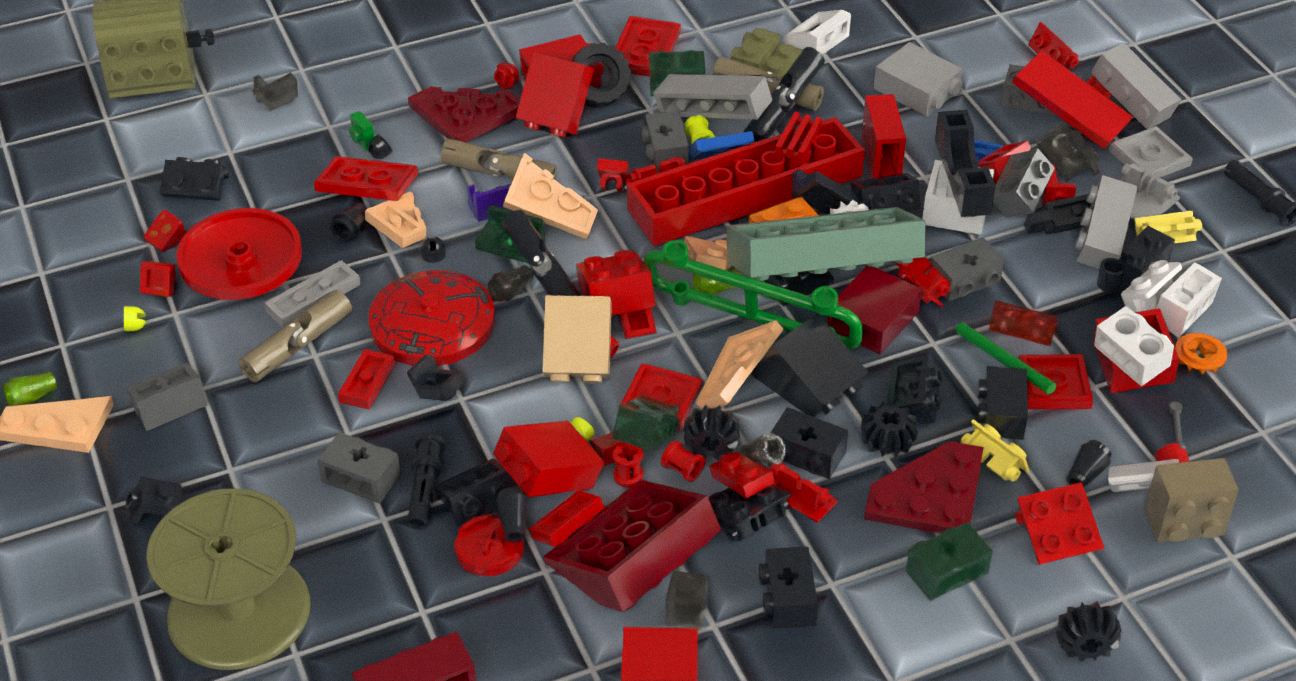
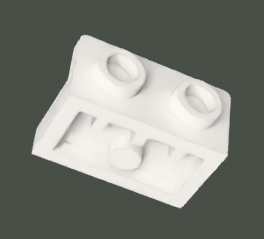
M1166 260L1152 263L1142 276L1134 279L1131 285L1121 293L1125 306L1133 312L1157 309L1161 295L1174 283L1172 278L1182 269L1181 263L1167 262Z

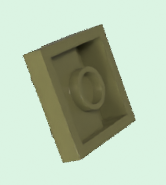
M755 27L752 33L746 32L744 34L742 46L734 47L730 59L773 72L777 76H784L803 49L780 43V34Z

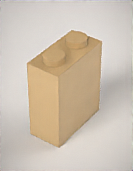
M545 295L543 374L545 377L550 378V382L569 383L570 378H583V383L599 384L602 383V379L610 378L612 308L610 297Z

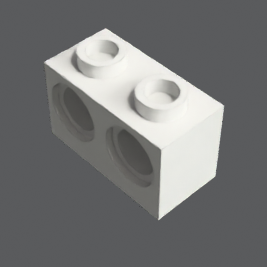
M1194 262L1160 297L1157 309L1160 308L1168 331L1180 337L1213 303L1222 278Z
M1127 306L1097 325L1094 346L1140 386H1143L1171 366L1174 345L1164 334H1159L1147 323L1143 316L1134 313Z

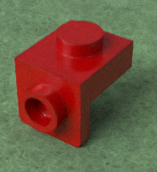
M1056 167L1041 196L1042 207L1046 202L1075 197V184L1058 183Z

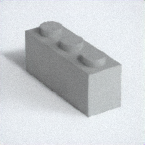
M1125 43L1102 53L1091 71V74L1146 129L1169 119L1181 101Z
M1102 175L1098 185L1091 186L1086 200L1091 205L1090 208L1086 207L1080 225L1085 226L1084 232H1079L1074 247L1079 249L1076 262L1100 269L1103 260L1107 258H1120L1137 190L1136 185Z

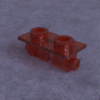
M996 300L989 330L1051 346L1053 335L1058 325V316Z

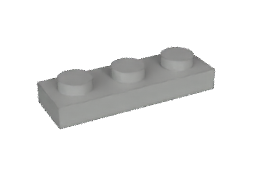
M341 260L264 303L265 310L278 324L284 327L332 291L338 290L345 294L361 285L360 277Z

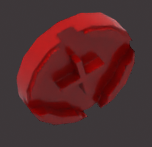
M485 514L470 519L460 527L458 536L454 541V550L458 563L466 571L478 576H496L508 572L519 563L524 554L525 544L524 539L520 542H507L504 539V532L499 518H495L494 514Z

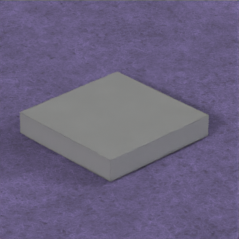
M1157 126L1112 142L1109 147V152L1124 165L1126 163H1134L1144 169V173L1150 171L1152 177L1157 175L1161 178L1191 166L1193 159Z

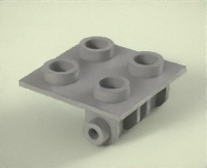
M1126 163L1121 169V174L1124 176L1120 181L1137 186L1130 219L1162 215L1180 199L1174 184L1159 178L1157 175L1152 177L1150 171L1144 173L1145 170L1134 163Z

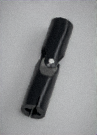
M805 47L781 79L779 85L771 93L772 102L757 120L752 119L743 132H753V143L771 137L795 104L796 99L803 93L825 63V59L819 51L812 47Z
M515 210L506 215L501 222V227L520 255L530 261V269L547 295L582 296L555 256L548 251L544 240L524 211Z

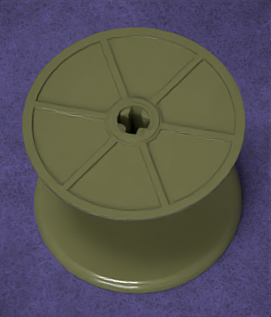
M220 489L194 496L172 509L158 523L150 537L146 556L149 572L159 588L172 597L167 612V628L170 639L184 657L198 665L217 670H238L262 664L278 656L294 643L308 621L311 606L308 587L297 570L289 565L296 546L295 526L287 510L273 498L247 489Z

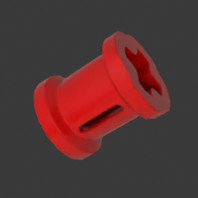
M677 440L672 441L666 447L660 460L663 468H672L683 475V479L689 483L694 482L700 476L706 463V459L700 454L694 455L684 449L683 444Z
M625 442L617 445L613 451V461L616 464L613 477L614 481L622 487L628 488L639 480H643V469L640 466V462L643 459V450L639 445ZM624 452H626V458H623ZM630 471L633 472L632 478H630Z

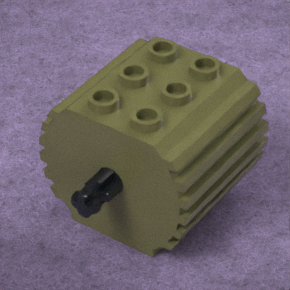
M95 0L93 2L95 39L110 99L196 88L193 48L201 47L203 41H206L208 46L214 45L215 38L212 29H206L205 34L202 35L199 30L189 31L184 0Z

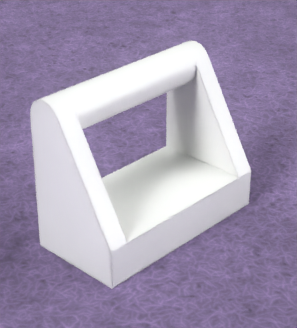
M844 10L817 12L784 35L783 42L786 45H792L799 49L812 47L823 55L849 36L851 14ZM818 24L820 25V26H818L816 29H814L813 31H810L811 29H813L814 27H816Z

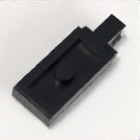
M1088 194L1044 203V206L1038 208L1035 213L1027 215L1026 221L1023 223L1027 233H1039L1045 230L1046 234H1051L1052 232L1058 233L1085 227L1080 225L1086 207L1090 208L1091 203L1086 202Z

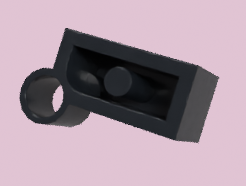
M1147 226L1122 250L1120 260L1107 258L1101 262L1097 279L1098 287L1102 291L1110 293L1119 290L1125 291L1134 279L1142 276L1149 269L1152 263L1160 260L1170 261L1175 239Z

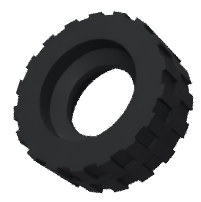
M592 43L587 47H583L571 60L586 66L593 62H602L609 67L612 74L611 82L607 87L598 89L591 85L589 86L585 101L586 106L600 108L604 105H611L627 90L626 87L630 83L629 75L631 74V70L628 67L629 63L624 58L623 53L616 50L614 46L606 45V43Z

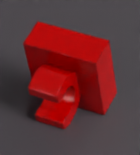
M598 159L597 171L602 190L606 191L607 183L614 180L617 182V192H621L623 190V181L629 179L630 168L628 161Z
M154 261L141 262L140 293L166 297L174 295V283L176 282L175 264Z

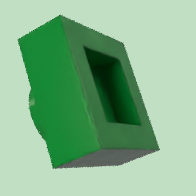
M358 111L350 114L352 126L349 127V133L355 143H359L367 152L369 142L375 137L374 129L363 113Z

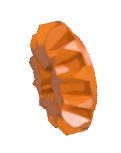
M1190 333L1180 337L1175 344V350L1179 357L1178 364L1187 365L1188 371L1196 369L1202 375L1207 370L1211 373H1216L1218 368L1224 367L1226 363L1227 349L1221 341L1213 336L1203 333ZM1197 349H1200L1202 356H1204L1205 358L1199 357V355L1196 353Z

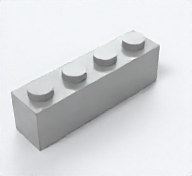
M669 74L653 92L660 113L679 111L681 117L702 115L705 118L757 120L772 102L765 76Z

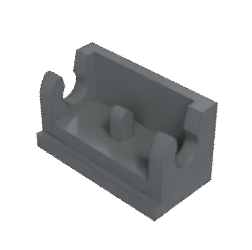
M188 362L126 387L137 418L140 417L146 432L208 405L199 376Z

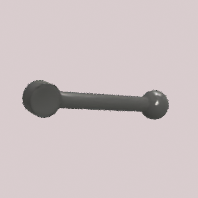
M1174 401L1170 403L1168 411L1173 414L1175 443L1179 444L1181 448L1186 449V445L1182 442L1180 414L1183 406L1181 403Z

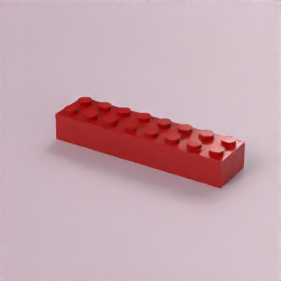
M836 117L822 121V126L803 161L775 154V146L782 135L780 134L627 183V211L650 243L656 246L796 199L791 195L793 172L798 169L808 175L817 171L839 184L860 178L863 175L865 149ZM806 128L794 151L798 152L810 128ZM795 129L785 149H787L797 129Z

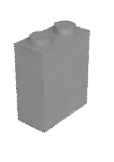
M909 42L876 66L874 89L884 95L894 94L896 101L928 116L936 109L941 108L951 97L959 94L963 86L961 81L963 69Z

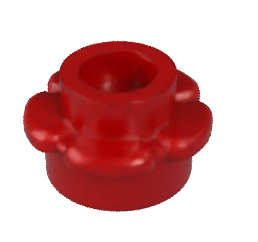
M502 62L497 65V70L494 72V80L502 89L507 90L518 83L519 72L515 65Z

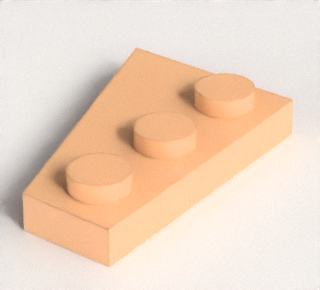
M524 153L503 207L512 211L522 210L530 218L587 240L598 209L571 188L566 189L553 179V174L546 169L544 171L532 162L533 159Z
M777 320L728 337L696 401L701 409H703L705 404L710 408H716L719 405L722 408L732 400L734 394L784 330Z
M112 396L5 407L0 416V440L89 453L114 406Z

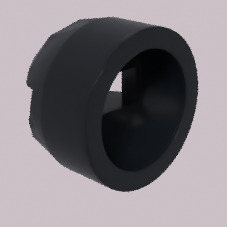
M380 134L372 138L368 144L369 153L376 159H383L393 152L390 145Z
M428 237L422 242L421 254L423 260L429 263H436L445 258L446 250L442 239L438 237L429 239Z

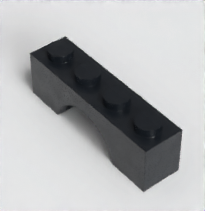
M968 110L938 112L935 142L960 216L991 215L996 186L989 167L979 168L974 145V126Z

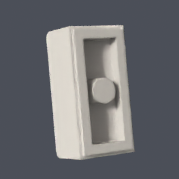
M1172 459L1112 466L1109 468L1108 473L1109 485L1113 492L1150 488L1156 465L1179 463V460Z

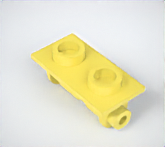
M1193 211L1134 218L1136 237L1147 226H1150L1174 238V243L1196 241V233L1202 229L1201 220L1193 217Z
M974 419L971 421L975 431L972 435L966 433L960 443L984 447L981 463L991 454L993 458L986 464L987 467L1005 481H1016L1021 474L1020 468L1027 473L1030 471L1026 461L1027 455L1018 445L1012 442L1008 445L1002 441L1000 434L988 424L982 426Z

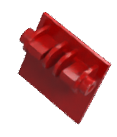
M1082 482L1017 498L1020 511L1015 512V518L1018 525L1024 524L1026 526L1039 565L1104 549Z

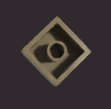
M1225 458L1156 465L1144 508V513L1156 542H1180L1186 539L1214 538L1225 535L1239 488Z

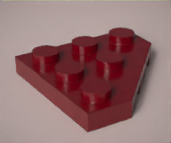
M430 86L408 97L409 107L447 139L466 143L516 118L520 99L507 90H497L496 94H481V89L458 88L457 92H443L442 87Z
M949 441L871 483L864 519L968 539L984 447Z

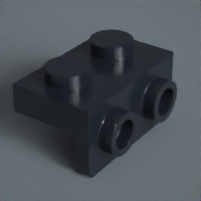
M177 157L176 160H165L160 194L164 197L220 201L223 179L229 178V171L220 161L205 159L204 162H194L192 159Z

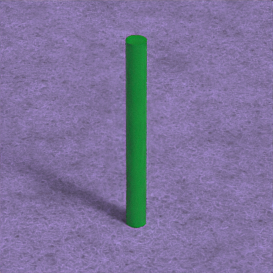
M964 322L957 325V334L1006 367L1027 369V381L1047 394L1054 392L1056 383Z

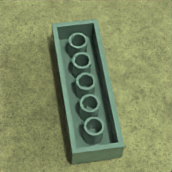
M898 207L727 226V262L737 268L739 272H743L750 278L758 281L769 279V275L779 274L782 277L798 276V272L803 271L822 274L826 273L828 268L837 267L840 270L856 269V265L862 264L880 267L884 266L887 261L911 263L913 258L925 257V220Z

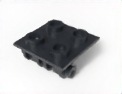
M771 485L745 498L734 490L727 488L713 493L708 499L716 518L729 525V528L726 529L727 537L731 541H742L753 534V530L757 532L761 529V526L765 527L784 516L786 510L789 509L786 499L791 496V493Z

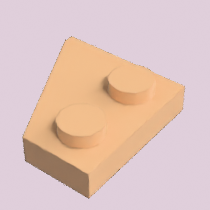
M412 192L403 194L399 201L388 200L365 210V220L401 248L426 238L427 228L424 220L421 219L419 208L415 207Z
M685 236L684 243L688 247L689 257L694 261L726 271L732 267L727 262V240L718 239L712 242Z

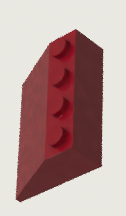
M639 480L596 514L591 522L582 525L564 543L554 547L542 558L548 566L598 604L624 612L632 608L637 603V600L650 589L657 587L662 579L674 569L682 566L686 559L699 548L706 546L710 539L721 531V528L707 495Z

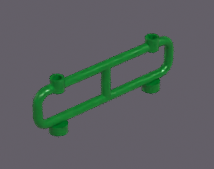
M680 240L669 241L664 245L663 251L652 250L644 256V263L651 271L652 285L660 291L671 294L673 302L678 306H685L690 301L762 324L777 320L784 329L783 331L787 332L793 331L802 324L759 310L757 294L814 311L820 315H827L842 320L849 326V337L836 334L848 349H854L861 344L862 324L860 319L849 309L838 306V294L831 287H819L813 291L812 297L691 260L689 259L687 245ZM656 263H662L671 268L681 269L744 289L745 305L690 288L689 283L684 280L668 281L658 274Z

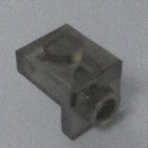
M291 72L270 84H267L260 75L253 77L254 89H252V93L257 102L263 103L269 111L283 104H288L298 97L297 79Z

